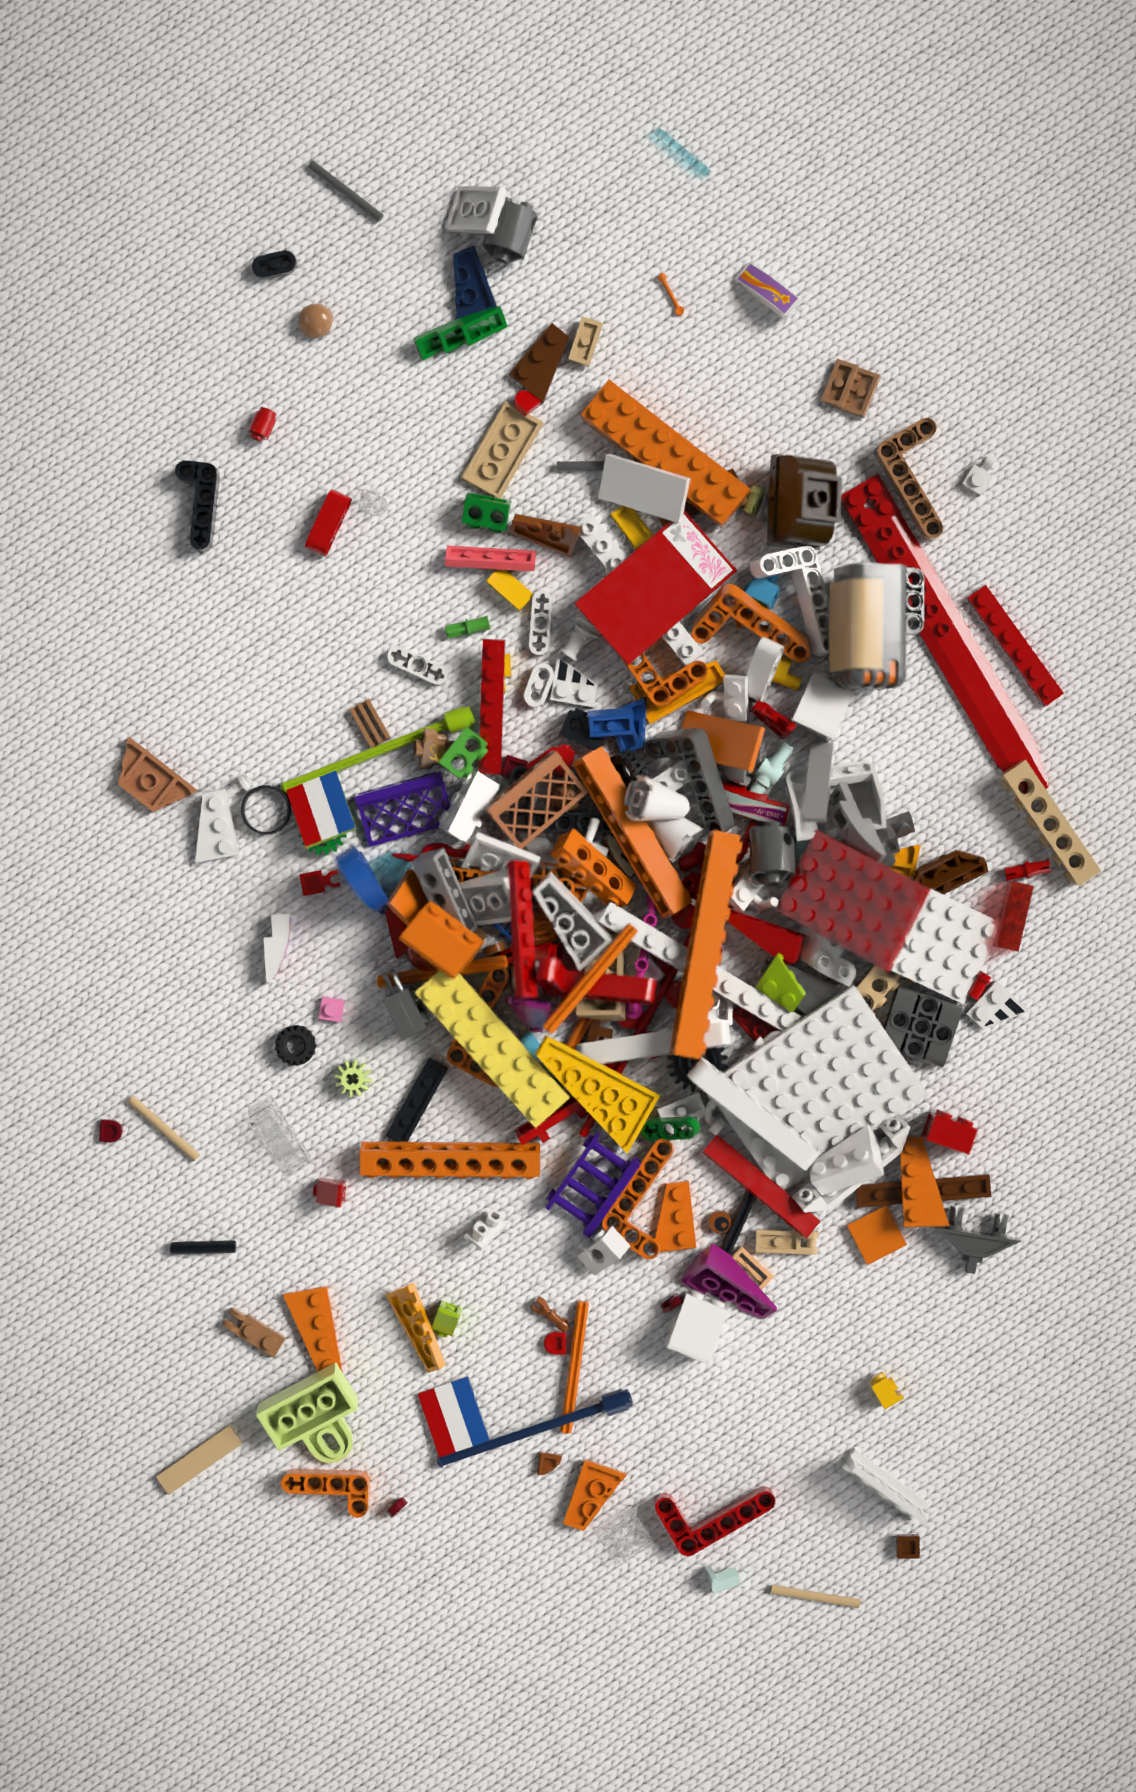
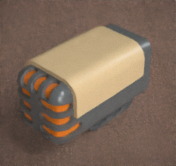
M852 563L834 568V583L830 584L829 673H833L834 684L841 689L885 690L901 686L906 678V636L919 633L924 627V575L922 571L917 568H906L905 565ZM908 575L912 577V584L908 581ZM908 598H911L912 606H909ZM908 620L912 623V629L908 627Z

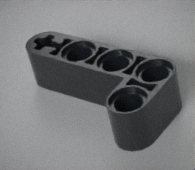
M188 460L180 461L175 467L176 476L185 484L196 485L190 543L198 552L205 553L213 546L220 473L211 463ZM185 467L192 469L188 477L181 476V472ZM206 470H213L214 476L211 479L206 480L203 478ZM204 492H211L212 494L208 502L201 501V495ZM202 514L209 515V521L206 524H199V517ZM198 528L203 530V538L207 540L206 543H202V546L197 543V540H201L202 533L197 530Z

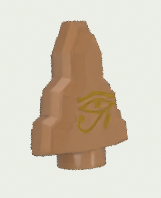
M425 728L422 738L415 739L414 757L419 758V769H431L434 765H440L438 762L455 741L449 740L446 735L438 734L436 729ZM455 757L452 760H458L460 757Z

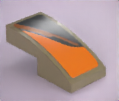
M608 834L603 838L604 846L609 848L607 854L612 863L630 878L635 871L620 856L623 850L617 840Z

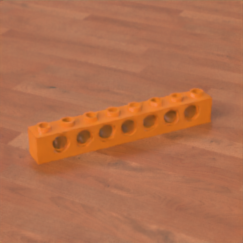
M361 1141L360 1176L370 1178L377 1176H389L391 1178H398L400 1176H411L413 1178H421L423 1176L466 1178L468 1176H475L482 1179L489 1177H501L504 1179L523 1177L525 1179L540 1177V1143H526L522 1146L521 1143ZM383 1158L386 1159L388 1162L382 1163L379 1161V1159ZM402 1159H408V1160H410L411 1162H409V1163H404V1162H402L401 1160H402ZM424 1159H430V1160H432L433 1162H432V1163H426V1162H424L423 1160H424ZM447 1159H452V1160H454L455 1162H454V1163H448V1162H446V1160H447ZM474 1159V1160H477L478 1162H477V1163H470V1162H468V1160ZM496 1159L499 1160L500 1163L494 1164L490 1161ZM514 1160H521L522 1163L516 1164V1163H514L513 1161H514Z

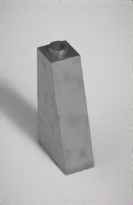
M771 957L770 961L765 960L760 972L765 974L775 958ZM785 964L788 970H792L796 981L801 984L806 992L797 1006L805 1015H808L844 991L839 987Z

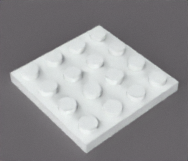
M931 889L908 934L909 947L906 949L905 956L900 962L894 964L891 970L964 1004L968 997L967 992L977 977L975 975L979 974L1001 929L1002 923Z

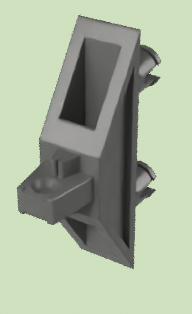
M950 1206L949 1227H934L962 1253L961 1260L966 1261L965 1272L975 1274L977 1263H982L983 1258H987L1022 1242L1019 1238L1007 1237L1005 1235L1009 1217L1007 1214H1003L1000 1222V1214L994 1213L993 1229L988 1234L963 1230L961 1224L965 1208L959 1207L956 1215V1207Z

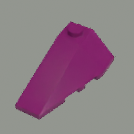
M506 996L505 1002L524 1026L530 1027L529 1031L543 1032V1024L549 1018L551 1001Z
M713 1243L698 1253L681 1277V1282L691 1289L703 1293L704 1296L706 1292L718 1297V1300L724 1303L728 1301L736 1304L739 1310L760 1319H765L777 1311L775 1304L732 1256Z

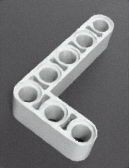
M803 546L768 554L754 560L751 563L750 570L752 575L758 579L788 572L792 573L811 650L817 656L828 655L829 600L816 551L810 546Z

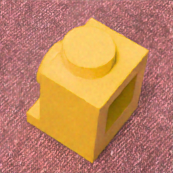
M883 1371L871 1378L872 1381L869 1384L885 1410L904 1399L900 1391L895 1392L898 1387L892 1377L887 1379Z

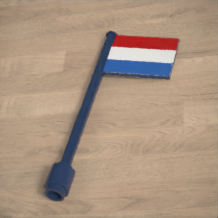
M468 1376L418 1393L438 1453L436 1462L440 1468H443L444 1465L601 1412L602 1414L606 1413L609 1417L627 1411L629 1407L633 1406L629 1390L621 1388L601 1395L602 1400L598 1401L599 1403L490 1440Z

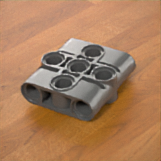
M898 985L883 1028L897 1049L900 1050L901 1048V1051H899L901 1055L943 1068L963 1007ZM926 999H930L933 1004L932 1009L928 1012L922 1009V1003ZM901 1013L905 1018L904 1023L896 1026L893 1021L894 1017ZM922 1020L925 1022L926 1028L923 1032L918 1033L915 1030V1024ZM943 1027L947 1031V1036L939 1040L936 1032L939 1028ZM911 1042H917L919 1050L915 1054L908 1052V1046Z

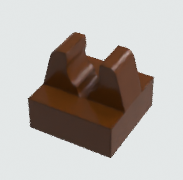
M592 1019L587 1041H601L602 1037L612 1038L614 1029L605 1028V1021Z

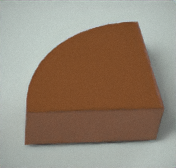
M540 1451L537 1475H545L553 1471L560 1464L562 1454Z

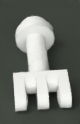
M248 774L240 775L238 777L239 782L226 790L228 799L243 789L247 792L252 789L254 782Z

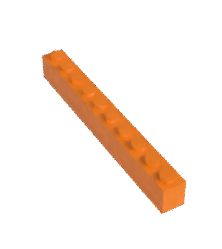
M716 830L710 831L708 834L669 1054L701 1059V1055H704L706 1050L704 1037L710 1027L708 1014L714 1005V997H712L713 988H716L718 983L716 969L721 964L722 953L720 952V947L726 938L724 925L730 915L728 902L729 899H732L734 893L732 880L738 871L736 858L742 848L740 835Z

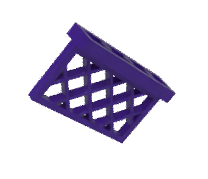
M441 770L360 792L354 796L369 847L436 829L440 822L433 818L438 807L448 811L451 806ZM441 787L443 795L439 802L427 796L431 788ZM427 790L425 794H422L420 791ZM416 793L423 797L417 808L405 802L409 794ZM405 796V798H404L403 800H401V799L398 798V797ZM394 799L401 803L396 814L384 808L388 800ZM425 799L436 804L431 816L419 810ZM443 799L445 801L446 806L441 804ZM384 802L382 806H379L377 803ZM373 805L380 810L375 819L372 820L365 816L363 807ZM403 805L415 811L409 822L398 816ZM382 811L393 816L388 828L376 822ZM417 812L429 818L426 825L420 828L412 824ZM395 819L407 824L404 832L396 833L390 830ZM367 820L372 823L370 828L368 826ZM431 820L436 822L434 824L429 825ZM374 824L386 830L380 839L372 840L370 831ZM410 826L414 828L413 830L407 831ZM388 832L391 833V834H393V835H391V836H387V837H386V835H387Z

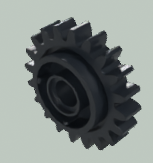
M724 1046L706 1049L704 1055H701L702 1058L719 1071H721V1068H728L727 1064L722 1063V1060L728 1058L727 1055H721V1052L725 1050ZM667 1055L669 1060H673L672 1063L666 1065L667 1068H674V1071L669 1074L670 1077L677 1075L675 1084L683 1081L682 1089L685 1090L688 1085H691V1092L694 1093L698 1085L687 1076L693 1068L691 1065L692 1058Z

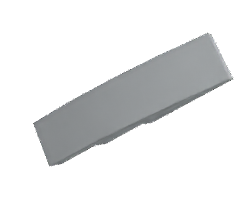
M811 742L803 822H826L834 752L833 742Z

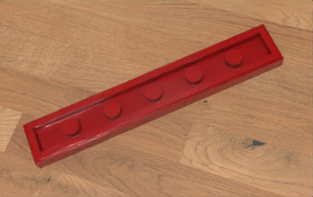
M716 1135L702 1153L805 1239L809 1237L820 1223L816 1216L811 1212H804L792 1196L719 1135Z

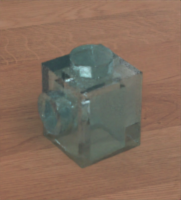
M397 850L393 852L388 851L381 859L383 863L377 870L393 885H397L406 871L410 870L413 865L410 861L407 862L392 857V853H399Z

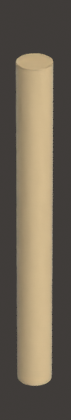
M135 1096L130 1098L128 1103L193 1161L200 1156L196 1150Z
M771 1585L770 1594L854 1608L860 1607V1599Z

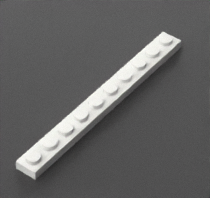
M608 903L598 920L599 923L617 934L628 923L633 925L638 932L632 938V943L679 971L684 972L688 948L615 904ZM717 966L716 975H718V983L716 988H713L714 992L779 1031L786 1030L800 1020L801 1016L797 1013L790 1012L762 992Z

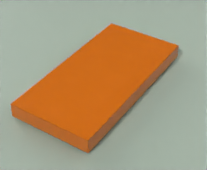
M687 710L682 729L700 728L705 731L716 764L753 772L765 728Z

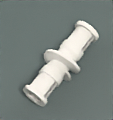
M577 616L576 619L580 625H574L577 629L572 633V637L565 647L560 649V651L575 661L578 660L577 656L584 645L586 646L589 638H598L594 626L586 617L583 619Z

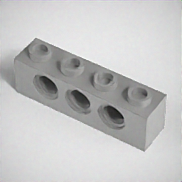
M444 848L420 854L412 862V865L428 902L432 901L470 931L475 932L478 926Z

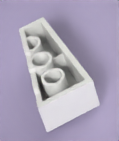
M551 871L534 886L533 893L551 920L554 929L565 944L578 970L581 971L613 941V935L598 922L593 914Z

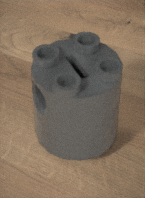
M505 196V202L501 208L494 234L486 233L482 243L483 248L492 259L504 264L524 260L538 217L536 212L533 211V205L527 202L517 204Z
M768 822L765 827H750L751 878L768 887L781 886L783 884L782 881L794 878L796 876L794 827L780 826L779 822Z

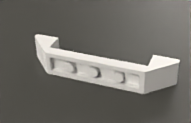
M899 1114L880 1125L886 1134L879 1141L883 1167L902 1153L910 1130V1126ZM866 1181L822 1196L809 1182L792 1197L804 1212L831 1210Z

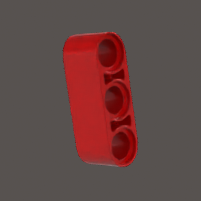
M333 489L329 491L306 540L305 548L324 557L327 556L351 505V497Z

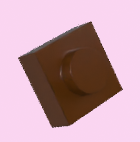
M896 1534L897 1559H920L919 1534Z

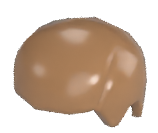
M312 303L303 308L299 315L298 324L302 333L308 337L321 338L330 331L334 319L329 308L323 304Z

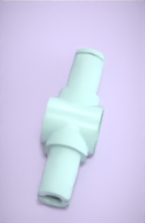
M783 741L772 757L765 758L755 773L756 781L749 791L763 794L766 788L773 787L783 774V764L794 748Z

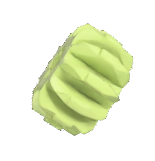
M357 1059L353 1060L352 1067L350 1062L346 1060L344 1062L346 1069L342 1066L337 1067L338 1071L342 1074L334 1075V1078L341 1079L335 1086H344L340 1091L341 1094H344L348 1089V1096L352 1098L355 1090L359 1097L362 1095L360 1087L364 1091L369 1090V1087L364 1082H372L371 1078H365L366 1075L371 1073V1070L363 1072L362 1069L366 1064L363 1062L360 1067H357ZM356 1073L358 1075L356 1079H359L358 1083L353 1082L351 1084L348 1081L350 1079L348 1074L353 1075Z

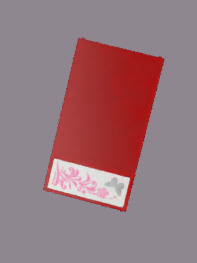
M684 510L680 523L670 521L575 602L574 605L624 660V663L629 666L738 570Z

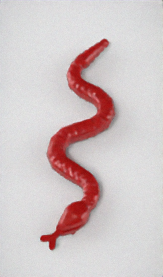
M434 842L423 847L421 853L417 855L392 853V857L413 862L422 853L444 848L448 856L462 858L466 856L471 845L466 844L462 849H455L442 842Z

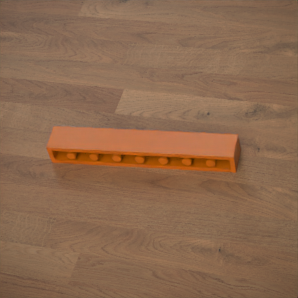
M599 747L572 763L662 919L675 914L692 903L689 891L682 884L677 871L672 867L666 852L661 848L655 833L650 829L647 822L634 821L627 817L626 812H629L628 806L625 805L627 788L603 747Z

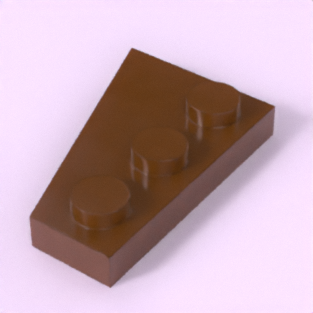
M551 323L509 373L511 378L536 396L542 404H544L569 341V336Z

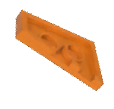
M584 1459L563 1524L584 1531L607 1499L614 1493L617 1486L627 1476V1473Z

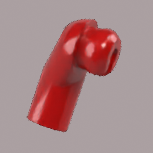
M697 842L691 852L680 858V869L689 871L692 867H695L706 850V845L702 842Z

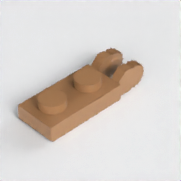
M231 1307L229 1313L244 1322L239 1327L230 1320L224 1319L221 1324L230 1331L235 1332L240 1338L274 1358L286 1337L251 1315H246Z

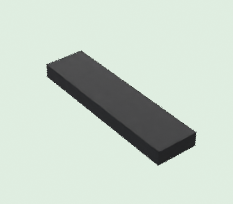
M429 1057L387 1132V1137L396 1142L409 1141L449 1068Z

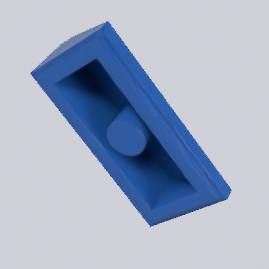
M632 708L587 711L589 738L634 735Z

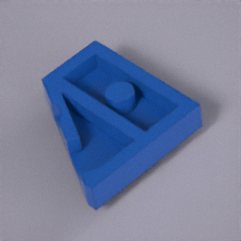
M646 697L621 707L632 708L634 719V735L614 736L621 752L627 749L636 751L644 747Z

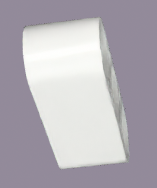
M763 637L758 643L746 674L748 676V696L761 702L768 693L784 651V646L766 637Z

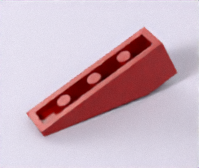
M730 909L727 922L770 955L776 957L780 953L783 956L782 961L787 965L799 960L806 937L805 934Z

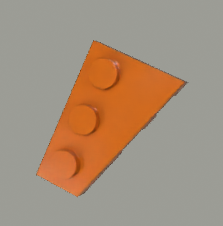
M689 1180L666 1183L655 1239L661 1245V1252L696 1248ZM653 1244L652 1253H655L656 1247Z

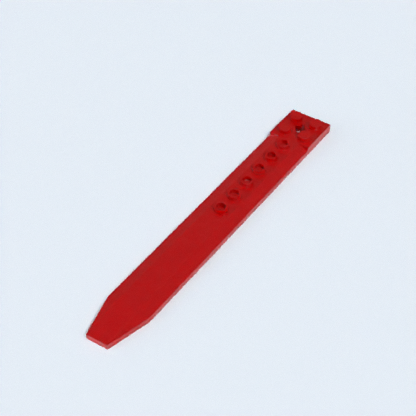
M876 474L842 494V504L878 564L905 565L906 568H917L922 571L924 575V627L919 632V635L996 766L1002 772H1005L1020 760H1026L1045 789L1049 788L1035 740L903 518L901 511L880 475ZM866 499L875 501L874 510L864 507ZM908 575V581L912 584V577ZM908 598L909 606H912L911 598ZM1022 781L1018 788L1025 793L1028 790V784Z

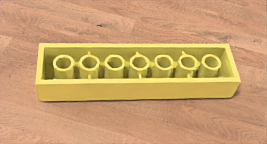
M439 970L415 992L535 1128L569 1099L566 1091L461 974L452 980Z

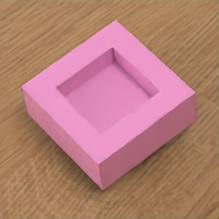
M323 996L319 1019L342 1022L345 1000Z

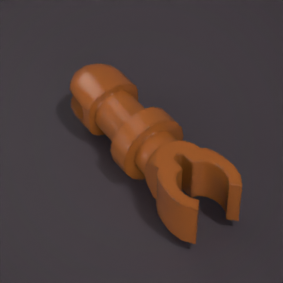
M538 1296L536 1302L533 1301L530 1307L534 1312L545 1315V1319L548 1322L551 1320L560 1331L565 1332L570 1326L568 1320L557 1315V1311L554 1308L550 1309L544 1298Z

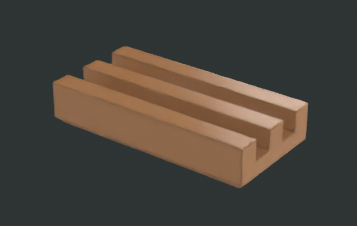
M369 698L349 709L371 748L391 738ZM367 705L384 734L382 738L364 709ZM356 711H361L377 741H372Z

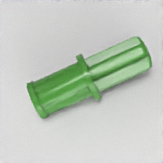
M487 616L472 620L466 618L463 622L445 626L448 638L466 634L471 636V633L490 630Z

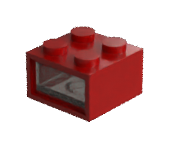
M938 1109L935 1113L929 1111L921 1137L927 1141L970 1155L979 1130L973 1127L974 1123L961 1117H957V1120L952 1119L953 1115Z

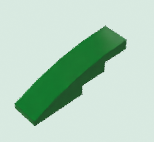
M496 306L453 320L414 337L413 340L420 358L425 360L441 351L448 353L464 344L470 346L508 327L501 307Z

